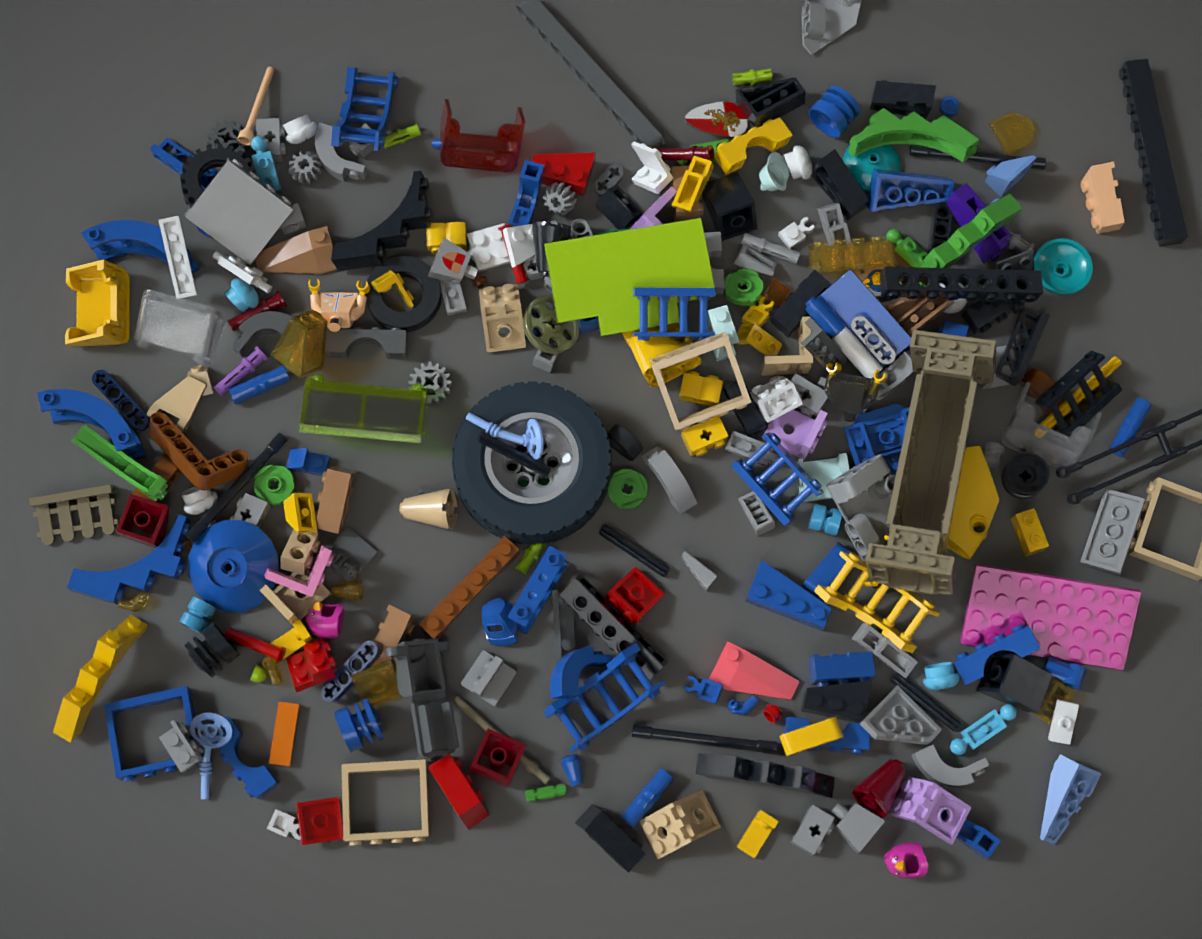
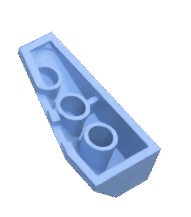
M1061 754L1059 755L1050 776L1040 835L1041 840L1055 845L1069 826L1071 815L1074 812L1078 813L1081 807L1079 804L1085 796L1089 798L1093 793L1102 773Z

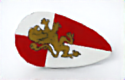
M715 102L702 105L691 110L684 117L686 124L692 128L720 137L734 138L739 134H743L747 128V117L741 107L732 102Z

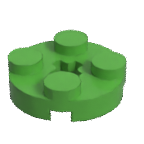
M745 268L738 269L733 274L732 272L728 274L724 281L726 300L740 306H754L763 294V281L759 278V274ZM743 284L747 285L748 289L742 290L739 287H742Z
M268 465L256 474L254 491L259 499L268 502L271 506L283 504V501L295 491L294 478L291 472L284 466ZM271 481L280 482L277 489H270Z
M621 469L612 475L607 493L609 499L617 508L629 510L640 506L646 499L648 486L642 474L632 469ZM625 484L633 487L630 494L622 491Z

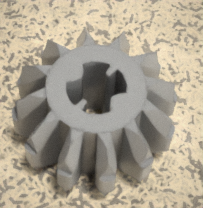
M301 151L299 152L300 156L293 155L294 161H289L290 168L288 169L293 180H299L300 184H303L305 180L308 184L311 183V179L317 181V175L321 174L320 167L322 166L321 162L317 161L318 157L316 155L311 156L309 151L305 155Z
M554 182L551 186H548L542 197L546 200L544 205L549 206V211L553 210L555 216L559 214L562 216L566 215L574 208L577 200L574 197L576 192H572L570 190L571 186L566 187L564 182L560 184Z

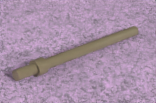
M457 696L454 699L453 703L485 731L489 728L500 733L462 698ZM522 754L520 762L526 767L525 770L531 775L537 776L546 785L551 778L539 768L540 765L537 762L531 761L526 755Z

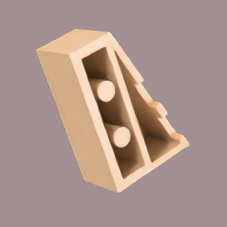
M1114 161L1091 166L1081 181V190L1083 193L1085 192L1087 198L1086 207L1092 215L1091 224L1096 229L1097 234L1119 230L1125 223L1121 199H1117L1115 186H1118V181H1113L1112 168H1115Z

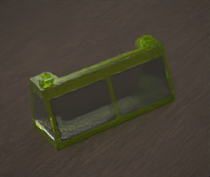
M311 375L305 381L299 432L421 443L426 435L429 388H424L422 384H412V387L406 389L330 382L327 379H323V375Z

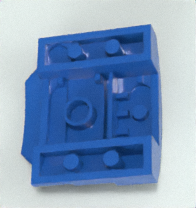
M895 403L874 411L859 414L853 425L843 427L855 466L882 454L890 469V474L896 475L910 407L905 408Z

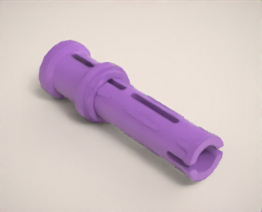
M257 346L249 356L242 358V363L213 387L221 397L246 374L255 372V368L268 360Z

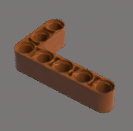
M156 412L150 416L149 436L197 489L209 490L240 477L247 469L248 454L244 450L236 449L208 461L167 415Z

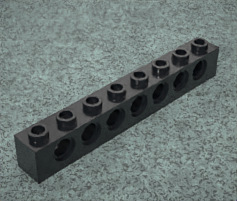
M884 267L879 274L881 297H888L889 299H898L900 297H907L910 300L927 298L928 300L947 298L949 301L966 299L967 301L986 299L988 302L1005 300L1006 302L1024 300L1030 303L1037 301L1043 294L1042 274L1039 270ZM899 282L905 283L906 287L902 286ZM919 282L924 283L926 287L921 286ZM939 283L944 284L945 288L941 287ZM958 283L963 284L965 288L960 287Z

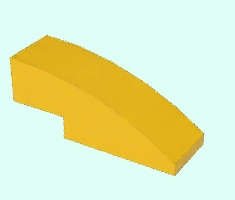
M696 156L693 157L674 198L673 207L689 212L692 211L713 170L712 161Z

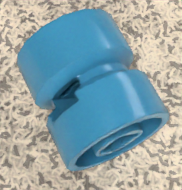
M814 504L808 529L818 532L823 529L826 534L836 536L842 518L840 510L834 508L827 510L826 506Z
M193 596L187 606L189 611L183 613L179 623L202 634V630L208 625L207 619L213 617L216 608Z

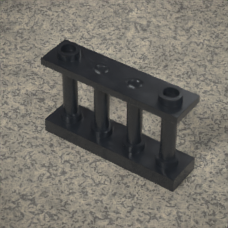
M1094 351L1085 354L1076 365L1035 401L1036 405L1050 409L1057 421V426L1051 430L1054 437L1067 442L1122 391L1120 384L1105 379L1098 365L1106 358L1103 354ZM1091 371L1099 383V387L1093 393L1084 378ZM1076 384H1079L1086 397L1079 405L1070 391ZM1063 396L1072 410L1065 418L1056 404Z

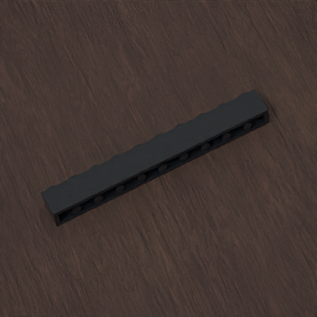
M1148 58L1125 61L1119 70L1120 80H1123V96L1127 98V114L1131 117V131L1135 135L1134 146L1139 153V167L1143 171L1142 183L1146 186L1147 190L1146 201L1150 204L1151 208L1150 219L1151 222H1154L1155 226L1154 237L1155 240H1158L1159 247L1182 244L1188 236Z

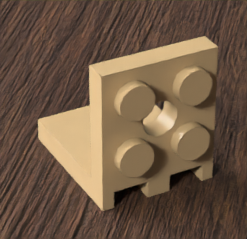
M505 284L502 287L488 286L479 289L487 353L526 348L518 285ZM503 327L509 329L507 334H500L498 331Z
M802 317L798 327L799 355L764 356L761 376L794 375L795 373L809 374L811 364H813V355L801 342L813 332L805 324L810 317Z
M307 569L304 575L293 572L290 577L306 583L310 571ZM323 584L321 586L317 585L313 597L306 595L304 598H298L296 595L297 591L283 585H279L273 592L267 585L260 589L263 595L291 624L298 619L303 621L309 609L316 602L320 601L322 603L331 595Z
M703 790L675 801L639 821L657 859L721 828ZM663 827L667 831V836H665L662 831Z

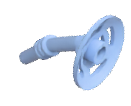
M470 412L466 416V420L485 429L486 433L490 432L491 436L494 434L495 438L500 437L527 446L528 452L533 459L541 458L543 436L536 419L528 421L525 434L520 436L502 430L500 426L497 427V424L493 425V422L489 423Z
M202 713L192 720L190 734L198 744L203 746L204 752L202 756L204 759L202 762H199V765H201L199 767V770H201L199 772L201 775V799H209L210 775L212 774V771H210L212 770L210 766L212 765V762H210L211 748H219L226 745L231 739L232 728L230 723L221 715ZM204 720H212V721H215V722H214V725H213V724H205V725H203V724L201 723V721H204ZM221 726L225 729L226 737H223ZM195 727L198 729V730H197L198 737H197V735H196V733H195Z

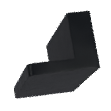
M618 186L607 189L596 203V207L618 230L626 229L631 221L639 219L643 214Z

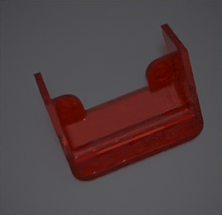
M449 99L444 100L440 126V159L443 165L454 168L505 173L516 169L525 126V118L521 107H517L515 123L500 126L497 137L460 133L459 122L451 118L452 112Z

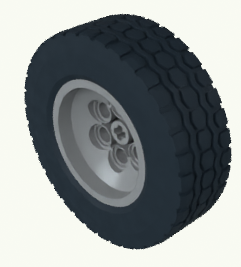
M528 381L525 384L524 382L514 383L513 386L501 387V390L498 391L497 389L489 393L488 397L485 396L478 401V405L473 406L469 411L470 413L489 423L493 422V425L497 424V427L500 426L502 430L520 436L525 434L528 421L536 419L542 431L543 445L547 447L542 452L541 458L537 460L546 465L549 461L555 460L558 465L555 468H551L548 476L544 477L488 448L477 440L479 434L482 431L486 433V430L466 420L465 416L453 444L452 470L460 499L471 517L491 534L499 536L501 539L505 536L510 541H513V543H527V545L550 543V541L555 542L564 539L563 537L570 536L576 530L586 525V522L592 519L605 499L610 483L612 465L608 434L599 416L596 415L591 406H588L587 402L580 397H576V394L568 389L565 391L563 387L551 386V383L545 382L539 384L538 381ZM496 437L497 439L514 448H517L518 446H524L500 437ZM524 446L526 447V451L524 453L531 456L528 452L527 446ZM514 463L518 468L515 471H509L507 466ZM541 478L549 480V483L545 486L540 485L538 482ZM523 479L529 481V485L526 487H520L518 483Z

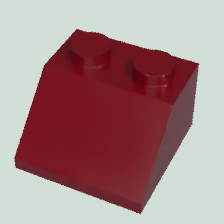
M130 494L115 532L123 538L157 548L162 543L166 533L170 507Z
M488 728L471 764L470 772L508 788L526 745Z

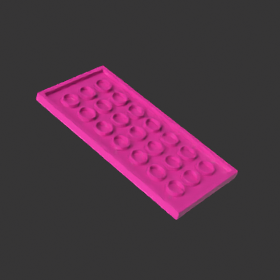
M975 564L960 643L977 646L986 642L988 645L994 642L993 638L1002 633L1006 636L1013 632L1012 628L1023 624L1024 626L1029 625L1041 648L1029 655L1047 658L1051 656L1059 660L1124 670L1141 591Z

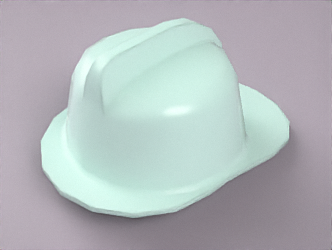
M777 152L770 154L767 164L759 172L762 191L768 190L772 192L778 189L781 191L786 189L789 169L786 160Z

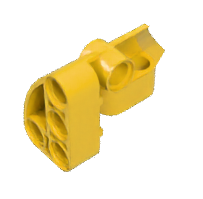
M680 323L669 324L668 332H680ZM660 326L648 328V332H660ZM640 329L622 332L650 387H658L659 385L649 359L693 344L690 336H650V340H638V336L632 335L633 332H640ZM698 355L660 369L664 383L699 366L701 358Z
M980 446L967 447L965 450L947 543L948 549L966 559H971L981 542L987 537L989 526L999 503L997 490ZM980 526L984 531L978 533L974 531V528Z

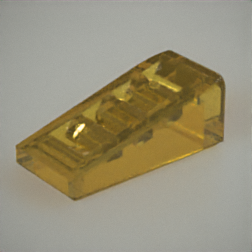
M1055 679L1043 699V705L1039 713L1034 715L1051 726L1053 716L1050 718L1042 713L1043 709L1054 715V710L1046 706L1048 702L1056 706V702L1051 697L1054 695L1060 700L1069 701L1075 692ZM1057 688L1066 693L1064 697L1055 692Z

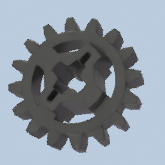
M224 120V125L217 123L218 128L211 127L213 134H207L209 139L207 145H211L212 149L217 148L216 143L222 144L223 149H228L230 145L234 147L235 152L238 153L241 150L246 155L244 148L249 149L250 146L239 143L238 137L235 134H239L243 130L242 124L239 123L236 126L234 120L230 124Z

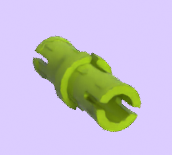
M771 68L757 71L751 69L749 72L733 73L734 86L749 83L755 85L756 82L772 81Z
M417 124L402 130L399 128L396 132L386 135L384 148L387 149L398 143L404 144L406 140L421 136Z
M537 543L525 549V554L515 569L520 570L526 575L535 560L539 559V554L546 544Z

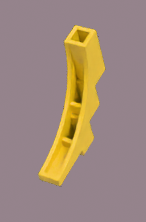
M130 615L113 631L109 629L98 639L93 658L80 669L76 686L63 697L53 730L54 734L71 743L83 731L92 706L109 676L126 652L147 630L148 624Z

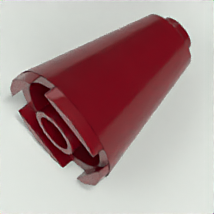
M889 759L854 787L852 796L855 801L863 808L865 806L870 808V812L876 816L885 818L892 807L906 774L905 765L898 759Z

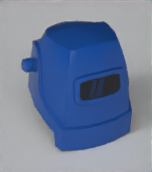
M501 598L493 599L482 607V622L487 639L491 645L497 646L510 645L518 640L519 624L507 618L513 608V604Z

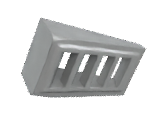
M745 244L737 253L734 264L771 276H773L777 266L776 262Z
M549 339L550 346L556 348V342ZM538 349L533 360V366L550 373L559 354H550L553 356H549Z
M754 491L738 498L757 536L775 528L773 518L763 501ZM756 499V502L748 506L746 505V503ZM760 506L759 509H757V510H755V511H753V512H750V510H752V509H754V508ZM761 514H764V516H762V517H760V518H758V519H756V520L754 519L755 517H757V516H759V515H761Z
M684 551L681 557L683 562L703 589L707 591L716 580L717 575L688 552Z

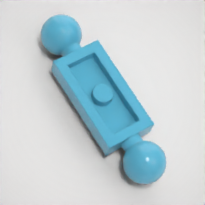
M256 136L252 139L251 146L257 151L256 155H252L256 175L260 177L258 181L264 185L268 183L276 191L281 190L272 151L265 152L267 146L265 138Z
M1005 704L1002 706L999 714L994 709L960 732L963 739L957 738L951 742L950 749L952 753L962 755L965 753L968 745L973 750L1007 727L1004 720L1010 721L1016 717V708L1011 704Z

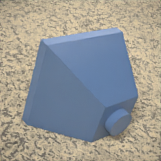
M1031 155L1003 161L997 167L993 165L986 172L988 176L984 182L1002 197L1028 173L1036 157Z

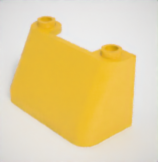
M106 260L67 268L66 284L70 289L77 292L76 327H70L66 330L65 344L72 347L127 343L130 335V278L126 269Z

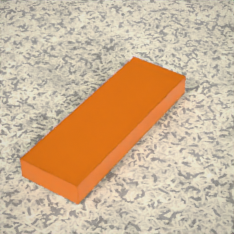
M278 703L269 764L291 767L300 704Z

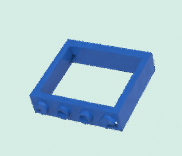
M184 686L104 704L117 779L127 782L134 781L136 776L144 775V778L157 775L156 772L163 770L165 773L177 771V766L173 759L123 770L114 714L182 699L186 723L190 729V724L195 718V711L189 687ZM195 727V733H196V735H197V737H198V734H197V730H198V729Z

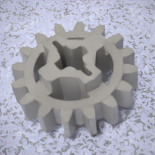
M431 362L428 363L427 367L421 363L420 370L415 367L416 374H410V378L413 381L408 382V385L412 387L409 389L410 393L415 394L414 399L418 400L421 398V404L428 401L429 406L432 405V401L439 404L440 398L446 400L445 393L450 394L451 391L448 387L452 386V382L449 381L451 378L450 374H445L446 368L440 369L439 363L434 367ZM418 379L421 381L419 388H417ZM441 379H443V387H442V389H441L440 386H439V383L441 382ZM427 382H430V383L433 382L434 385H433V386H431L430 384L427 385Z

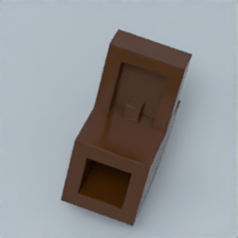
M1032 368L1024 375L1020 384L1027 396L1037 400L1055 382L1044 372ZM1060 399L1056 404L1059 407L1063 402ZM1041 407L1044 414L1050 415L1052 413L1050 409Z

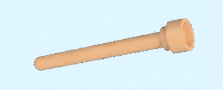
M273 67L267 68L246 128L241 130L238 135V142L245 146H251V141L255 137L253 129L274 74Z

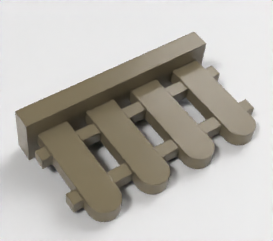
M109 484L29 498L30 506L36 507L37 512H33V517H38L40 532L36 533L37 538H41L42 543L45 545H52L55 541V535L61 534L62 539L67 542L74 540L75 531H82V535L85 538L94 537L95 528L102 527V531L107 535L113 534L116 530L115 525L119 524L118 519H114L112 504H116L115 498L111 499L110 494H116L114 485ZM97 497V501L91 502L90 498ZM77 500V505L70 506V501ZM56 504L57 508L50 509V505ZM93 507H99L101 522L94 523ZM78 510L80 525L74 526L71 511ZM52 514H58L60 529H53Z

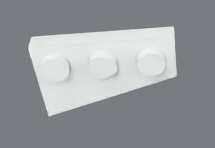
M550 221L551 224L558 225L557 221ZM533 224L503 229L512 268L535 255L532 232Z

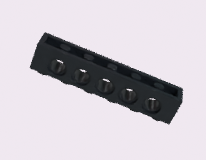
M582 574L576 577L560 594L563 602L567 606L572 607L577 612V616L592 627L591 629L594 634L601 636L605 640L610 650L619 654L627 649L624 645V640L628 641L631 646L636 643L641 650L635 655V660L649 680L668 663L662 654ZM580 596L586 598L587 604L581 602ZM595 611L600 612L602 619L595 616ZM609 626H613L616 629V634L610 631ZM638 655L643 656L646 662H640Z

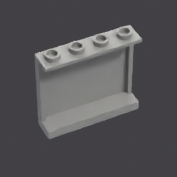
M228 158L227 162L194 205L187 210L185 218L250 265L293 211V207L290 205L292 202L284 195L279 197L275 194L276 190L268 183L264 185L258 181L260 177L254 172L250 171L248 173L243 169L244 165L237 159L231 160Z

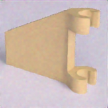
M191 376L186 377L154 402L148 410L147 416L150 417L153 413H161L164 410L180 419L176 426L181 432L186 433L207 384Z

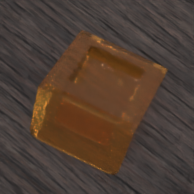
M774 278L765 291L764 297L781 307L790 290Z

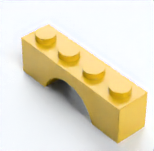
M780 117L774 120L769 119L758 128L755 126L746 134H739L732 141L721 143L717 147L714 159L724 173L728 175L742 168L747 159V148L760 146L774 152L788 144L792 133Z

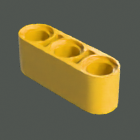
M833 717L785 733L779 737L786 756H790L843 738V734L837 717Z

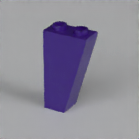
M967 183L955 190L946 201L961 227L971 222L983 208L987 207ZM1003 225L974 247L983 264L989 260L993 262L1000 257V252L1009 246L1008 241L1012 234Z

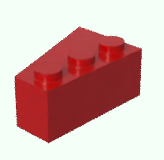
M595 152L534 154L532 162L544 165L543 185L551 186L554 182L559 184L564 182L566 187L571 186L570 190L572 192L585 196L595 164Z
M448 753L428 766L468 830L489 816L481 803L484 801L478 789L473 791L471 785L474 783L468 774H462L461 769L464 767L457 757L453 759Z

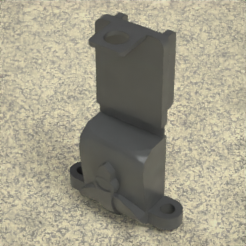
M416 639L385 649L386 657H392L396 663L397 684L400 695L404 698L411 697L412 700L411 711L419 757H416V760L446 755L448 753L452 754L455 748H459L453 704L448 702L445 696L446 688L440 652L449 650L448 642H438V639Z

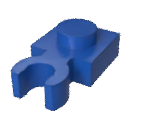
M688 676L689 680L694 681V686L692 688L685 686L684 689L690 693L697 691V698L717 705L724 685L703 678L702 682L699 683L695 677Z

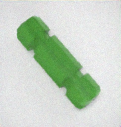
M558 784L556 787L537 788V790L530 789L525 792L528 802L535 801L537 798L541 800L555 797V795L563 796L567 793L565 784Z

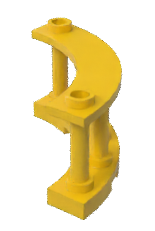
M841 551L839 555L846 561L845 565L830 586L818 585L814 592L828 604L844 611L847 608L855 611V616L870 626L874 623L883 630L881 634L891 640L900 650L913 653L917 646L911 642L912 635L927 614L937 617L940 615L934 608L935 604L928 599H922L913 591L896 589L903 595L889 616L882 619L875 614L874 609L889 587L881 584L868 605L862 606L855 602L856 595L869 577L866 562L853 552L848 554ZM853 567L863 570L848 594L842 595L838 593V588ZM911 600L921 609L906 631L901 633L894 628V622L908 601Z

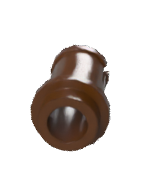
M479 271L474 280L469 278L473 282V286L478 289L482 288L487 282L486 276L481 275Z

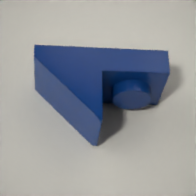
M308 448L290 449L286 468L292 471L322 476L324 471L328 469L330 456L309 452Z

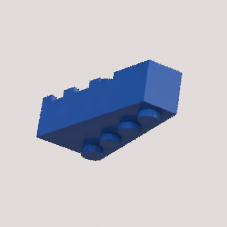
M873 169L867 208L874 212L881 209H895L896 207H909L924 203L945 202L953 192L954 181L944 176Z
M762 560L745 601L820 631L825 628L832 609Z

